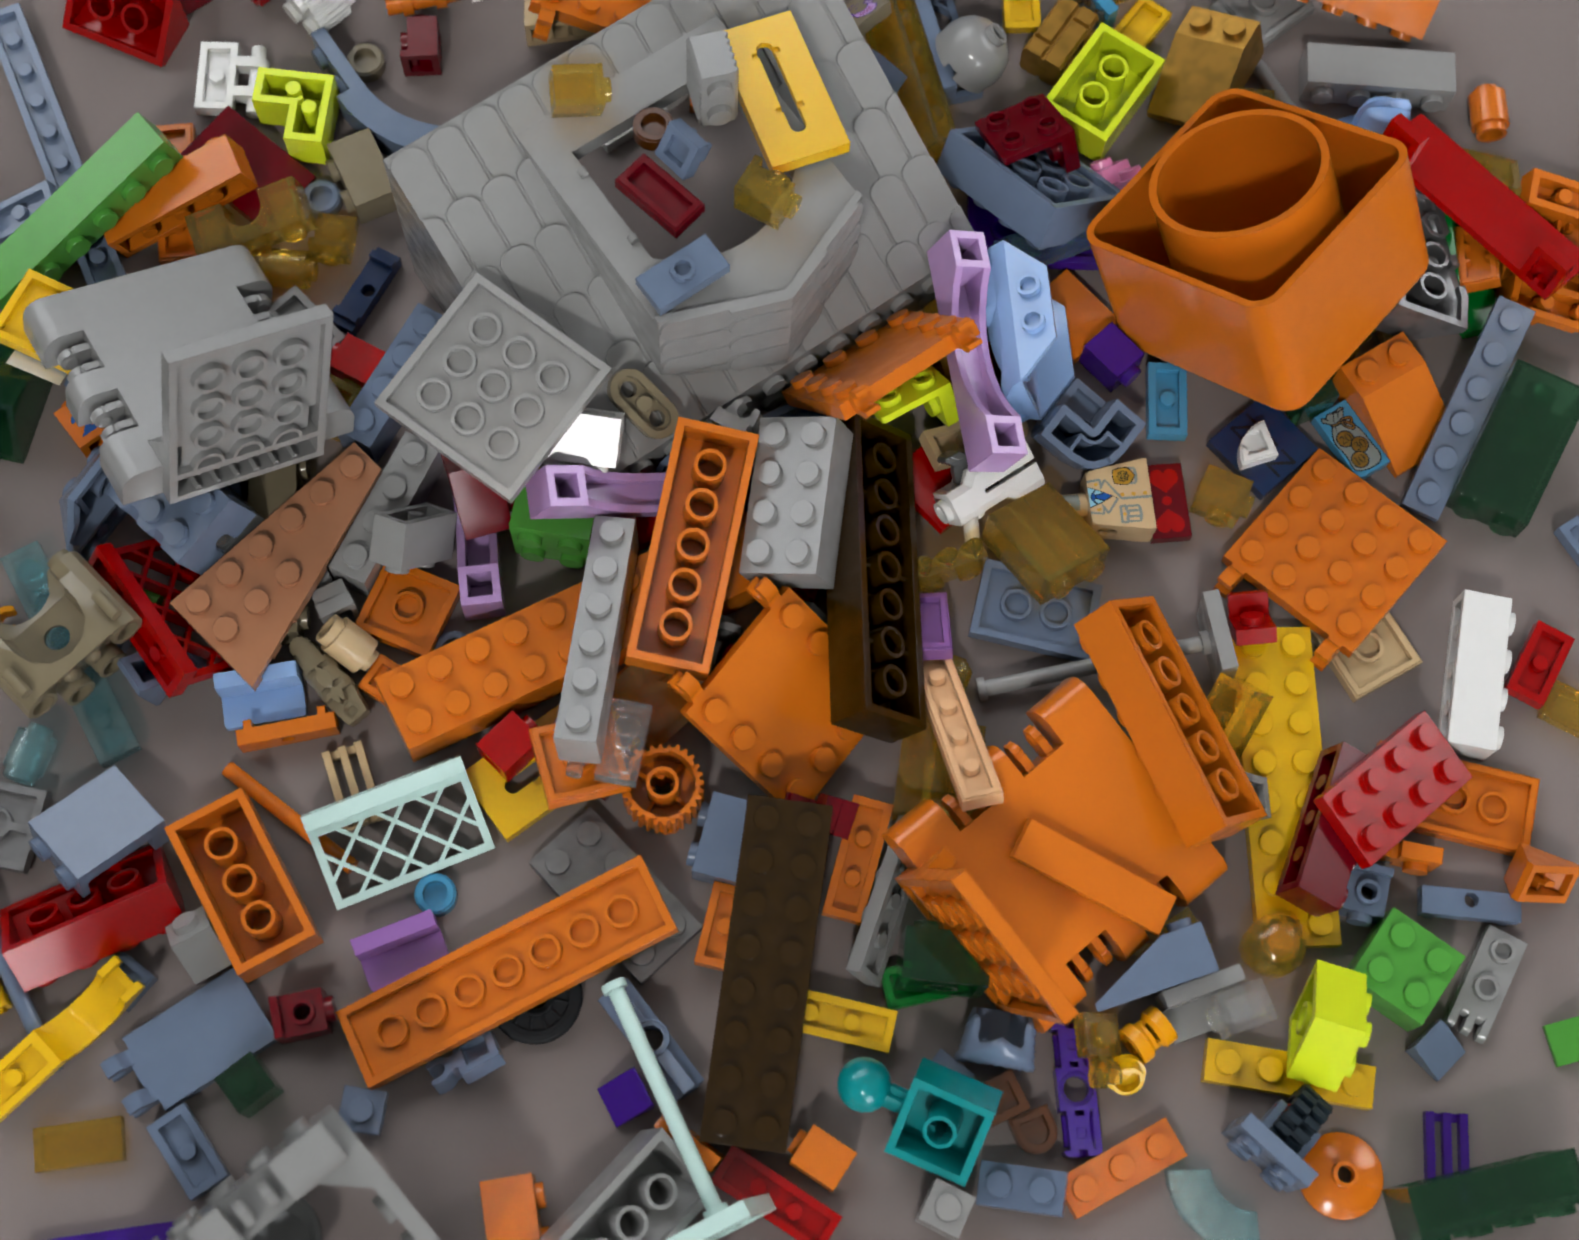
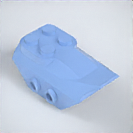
M1002 240L987 250L991 266L986 303L987 339L1001 370V391L1011 407L1021 416L1022 423L1029 419L1042 420L1075 378L1066 308L1052 299L1047 265Z

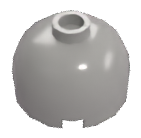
M978 15L960 17L946 25L936 36V50L943 67L948 64L951 65L952 69L957 73L951 78L969 92L981 93L986 88L992 86L1002 76L1009 62L1007 36L1004 29L999 24L993 23Z

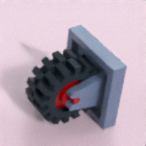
M1305 1083L1285 1102L1282 1099L1279 1102L1276 1101L1260 1120L1250 1112L1232 1120L1222 1134L1229 1140L1227 1143L1228 1148L1237 1157L1245 1162L1250 1159L1262 1170L1260 1177L1277 1192L1283 1189L1286 1193L1309 1187L1319 1175L1303 1159L1322 1136L1318 1131L1321 1125L1329 1118L1328 1116L1332 1113L1333 1107Z

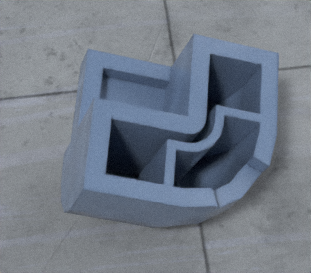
M1076 377L1044 418L1037 420L1030 436L1059 461L1075 469L1091 471L1113 464L1118 460L1147 423L1120 400L1104 401Z

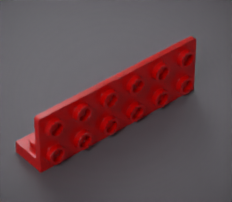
M1400 113L1391 119L1382 135L1397 139L1406 146L1415 188L1545 301L1579 274V248L1427 117L1419 114L1412 120H1408Z

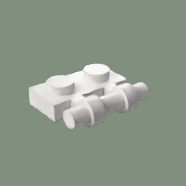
M201 41L194 102L196 114L218 116L228 105L236 110V103H245V115L252 119H258L252 103V96L258 67L269 68V61L266 59L267 49L264 46L255 45L252 47L251 56H241L242 50L239 43ZM239 74L249 75L248 86L238 85Z

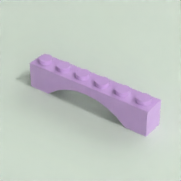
M948 230L927 251L938 313L940 315H956V317L974 319L980 331V334L976 337L981 338L983 341L981 345L969 353L964 352L962 349H956L947 355L969 472H1005L1026 456L1028 451L1021 416L1011 407L1002 393L989 354L986 303L991 266L984 232Z
M754 463L744 505L746 512H748ZM545 465L537 470L526 484L530 519L594 518L595 515L609 517H656L666 472L619 473L608 471L603 473L601 470L585 465Z
M453 498L454 512H457L455 501ZM457 513V570L460 601L465 619L468 621L506 616L498 532L466 540Z

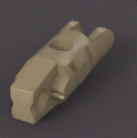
M304 636L292 638V641L289 642L290 646H288L290 648L289 652L292 653L291 656L295 657L294 660L302 668V676L316 691L325 705L334 711L345 723L352 727L359 724L371 713V710L353 679L344 671L339 662L326 654L315 641H311Z

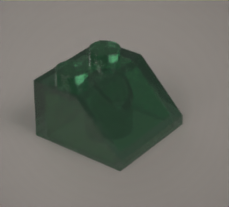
M915 920L913 926L906 925L898 944L895 990L979 999L989 987V976L950 930L939 929V923L935 921Z

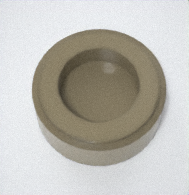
M370 43L358 44L347 55L348 62L364 83L376 81L385 71L384 55L376 45Z

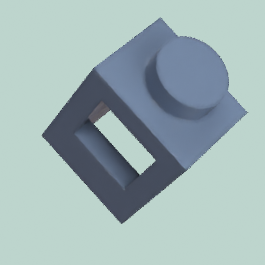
M1357 864L1351 872L1347 885L1348 897L1340 908L1339 915L1345 916L1347 923L1360 927H1371V924H1376L1382 920L1385 915L1390 881L1395 869L1378 864L1361 869ZM1361 888L1372 890L1371 900L1362 896Z

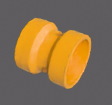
M1150 1005L1141 1012L1140 1019L1134 1024L1127 1023L1118 1030L1119 1038L1130 1054L1139 1057L1144 1065L1155 1057L1157 1049L1161 1046L1168 1047L1178 1039L1172 1024L1153 1005Z

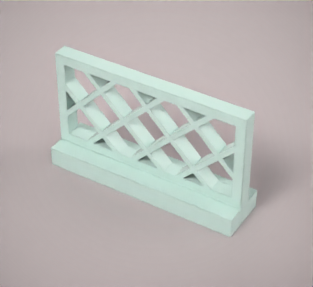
M459 754L302 814L300 817L337 911L495 849ZM461 782L467 797L460 813L437 804L444 788ZM437 791L433 802L422 797ZM417 800L430 806L421 828L398 819L405 803ZM469 804L475 820L464 816ZM397 807L393 817L383 813L386 810ZM435 809L457 818L448 840L425 831ZM376 815L391 822L381 844L358 835L366 818ZM462 820L477 826L484 843L469 849L452 842ZM358 822L354 832L343 828ZM395 824L418 833L409 855L386 847ZM332 831H337L351 837L342 859H338L324 852L319 837ZM422 836L445 845L438 861L426 864L413 858ZM355 840L378 849L369 871L346 862ZM450 847L460 851L459 853L446 857ZM383 851L405 860V864L398 877L388 880L373 873ZM328 860L338 864V868L334 875L332 873ZM410 863L421 867L406 873ZM343 867L366 876L360 891L345 898H342L336 883ZM370 879L381 882L378 885L367 888Z

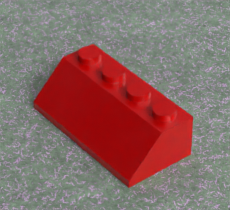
M149 845L130 853L88 883L91 893L84 898L81 897L74 887L68 891L62 884H58L0 909L2 955L24 992L36 987L49 986L59 977L78 969L90 968L99 960L117 952L129 951L140 942L158 934H167L165 927L171 924L177 916L184 913L185 907L162 846L155 850Z

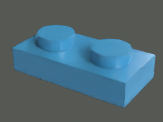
M1148 362L1145 368L1146 439L1185 441L1188 436L1187 371L1170 363Z

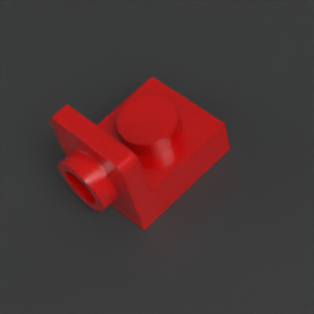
M1265 590L1231 592L1227 594L1228 626L1236 646L1277 642V627L1269 615L1268 593Z

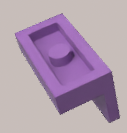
M431 909L350 940L355 956L362 964L372 992L449 954L437 918Z

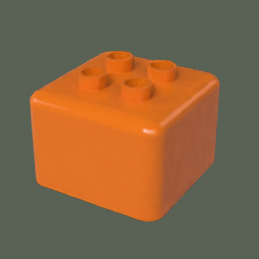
M1244 89L1224 90L1209 98L1096 215L1086 231L1088 242L1119 329L1137 347L1149 355L1279 411H1292L1306 405L1426 272L1429 264L1408 151L1401 141Z

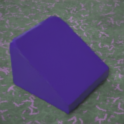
M635 1067L625 1071L597 1089L616 1128L655 1108Z

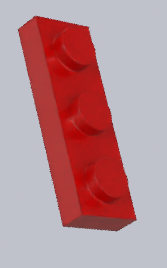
M735 1146L730 1148L711 1178L715 1186L738 1201L769 1193L776 1210L763 1216V1218L796 1240H829L842 1219L841 1215Z

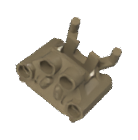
M67 549L55 553L48 562L47 580L49 596L43 608L34 617L21 624L9 625L0 623V688L28 718H38L48 712L57 702L58 694L70 706L84 701L95 688V682L84 670L91 666L102 678L109 677L117 672L120 668L116 663L120 658L127 656L117 644H122L132 638L142 625V618L78 552L68 551ZM64 627L70 633L68 644L59 650L50 649L46 644L47 634L53 628Z

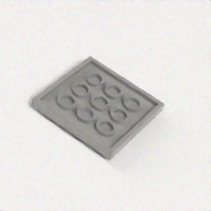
M476 272L374 401V404L382 412L512 504L610 377L612 368Z

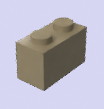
M369 127L326 144L331 159L325 161V164L333 182L335 183L340 180L345 190L339 193L348 214L355 211L360 223L364 224L397 210L384 166V158Z

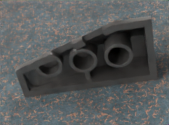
M1415 188L1429 256L1428 268L1424 275L1381 321L1375 330L1393 336L1403 331L1409 340L1464 333L1468 329L1469 297L1466 287L1460 286L1455 270L1459 267L1457 256L1450 254L1446 241L1449 229L1444 212Z

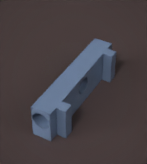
M1421 885L1417 888V916L1429 919L1437 917L1497 923L1499 926L1518 925L1521 923V902L1513 900L1509 893ZM1465 896L1473 899V907L1465 903Z

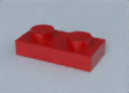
M1540 620L1533 624L1503 687L1508 689V695L1537 710L1543 707L1575 638Z

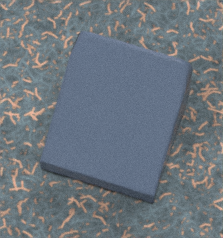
M1441 1018L1432 1022L1405 1050L1436 1082L1466 1052Z

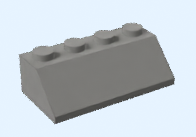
M663 1128L640 1130L539 1240H666L683 1231L701 1212L704 1205L678 1147Z

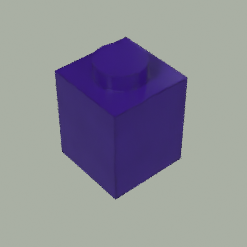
M1111 322L1084 345L1079 362L1112 393L1121 384L1124 387L1129 386L1142 371L1139 366L1145 353Z

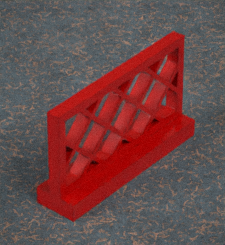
M155 538L119 548H114L111 542L97 545L88 563L142 618L141 628L129 640L169 698L183 694L188 685L213 678L215 673L233 671L212 647L210 649L190 641L192 631H196L177 612L168 609L170 600H174L182 593V591L174 588L176 579L191 585L201 576L200 574L177 564L175 561L174 565L154 558L153 553L155 551L163 550L160 547L161 544ZM128 559L142 565L141 574L130 571L123 560ZM149 568L170 576L168 586L147 578ZM143 588L163 596L162 606L151 602ZM165 620L186 628L184 637L173 634ZM187 652L207 659L206 667L197 669L187 655Z

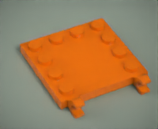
M902 309L887 318L888 324L877 331L872 329L859 335L855 339L856 345L845 352L844 350H838L823 359L824 365L814 372L808 370L795 376L790 381L792 386L782 391V394L789 406L845 421L856 414L867 419L881 410L880 405L874 402L956 349H962L964 352L969 353L983 343L982 339L976 337L980 334V331L974 319L969 317L962 318L956 317V315L947 316L940 315L939 313L932 314Z
M754 576L745 587V590L764 609L702 684L689 672L683 674L679 670L674 673L667 684L687 701L679 712L767 796L785 799L786 793L790 792L813 800L864 735L831 724L828 625L790 587L782 586L778 590L775 584L767 577H763L760 580L757 576Z

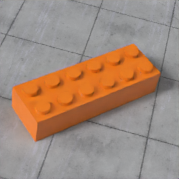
M678 416L625 665L672 675L677 670L683 674L689 672L699 681H705L708 677L759 434Z
M1154 596L1110 600L1074 624L1080 636L1079 642L1082 649L1090 656L1098 672V680L1101 686L1108 692L1117 709L1116 715L1119 722L1127 729L1135 745V753L1140 762L1145 765L1154 782L1155 793L1165 804L1173 820L1174 830L1187 849L1228 838L1268 816Z

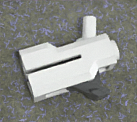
M1027 442L1028 454L1005 472H969L966 454L959 451L947 450L938 457L937 461L939 463L951 466L952 480L949 484L933 493L936 502L934 510L944 524L963 526L965 547L981 545L978 519L983 517L988 509L1004 499L1020 500L1045 484L1044 476L1037 462H1032L1024 467V464L1034 459Z

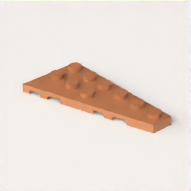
M355 442L170 602L173 609L254 691L262 681L261 676L270 661L274 660L280 651L281 643L293 623L297 622L327 571L326 566L336 549H339L346 532L359 514L382 473V469Z

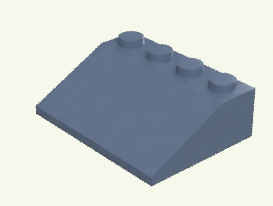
M976 127L950 129L937 164L941 174L948 179L947 182L950 186L965 192L973 198L975 205L990 211L999 218L1001 225L1015 230L1025 238V242L1029 246L1039 250L1065 245L1086 231L1096 215L1121 191L1081 161V168L1066 173L1057 161L1052 162L1049 159L1046 149L1009 165H1004L978 133Z

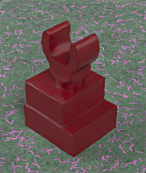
M786 793L785 799L833 806L830 835L848 840L859 804L819 793L817 801L795 793Z

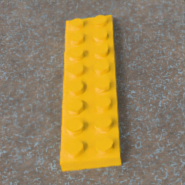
M1277 627V642L1236 646L1232 639L1239 664L1232 683L1238 758L1245 772L1267 778L1271 818L1259 820L1245 828L1255 948H1338L1342 945L1339 910L1314 917L1275 895L1320 751H1322L1314 664L1310 661L1313 657L1310 627Z

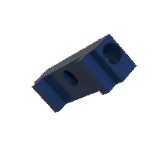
M377 247L376 250L372 249L369 254V261L340 305L336 304L332 310L334 315L333 324L345 334L357 335L401 268L402 262L400 257L380 247ZM368 291L374 292L371 296H364Z

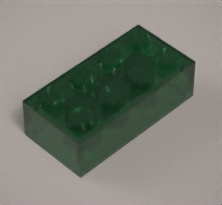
M1575 1148L1539 1151L1382 1189L1395 1239L1452 1240V1234L1454 1238L1465 1236L1474 1238L1494 1233L1493 1224L1495 1228L1506 1226L1515 1228L1536 1223L1535 1218L1547 1216L1556 1218L1577 1213L1575 1204H1579V1161Z

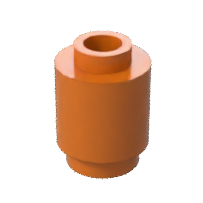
M1491 83L1476 87L1467 97L1471 131L1480 142L1489 143L1501 140L1507 135V128L1510 125L1506 92L1503 88Z

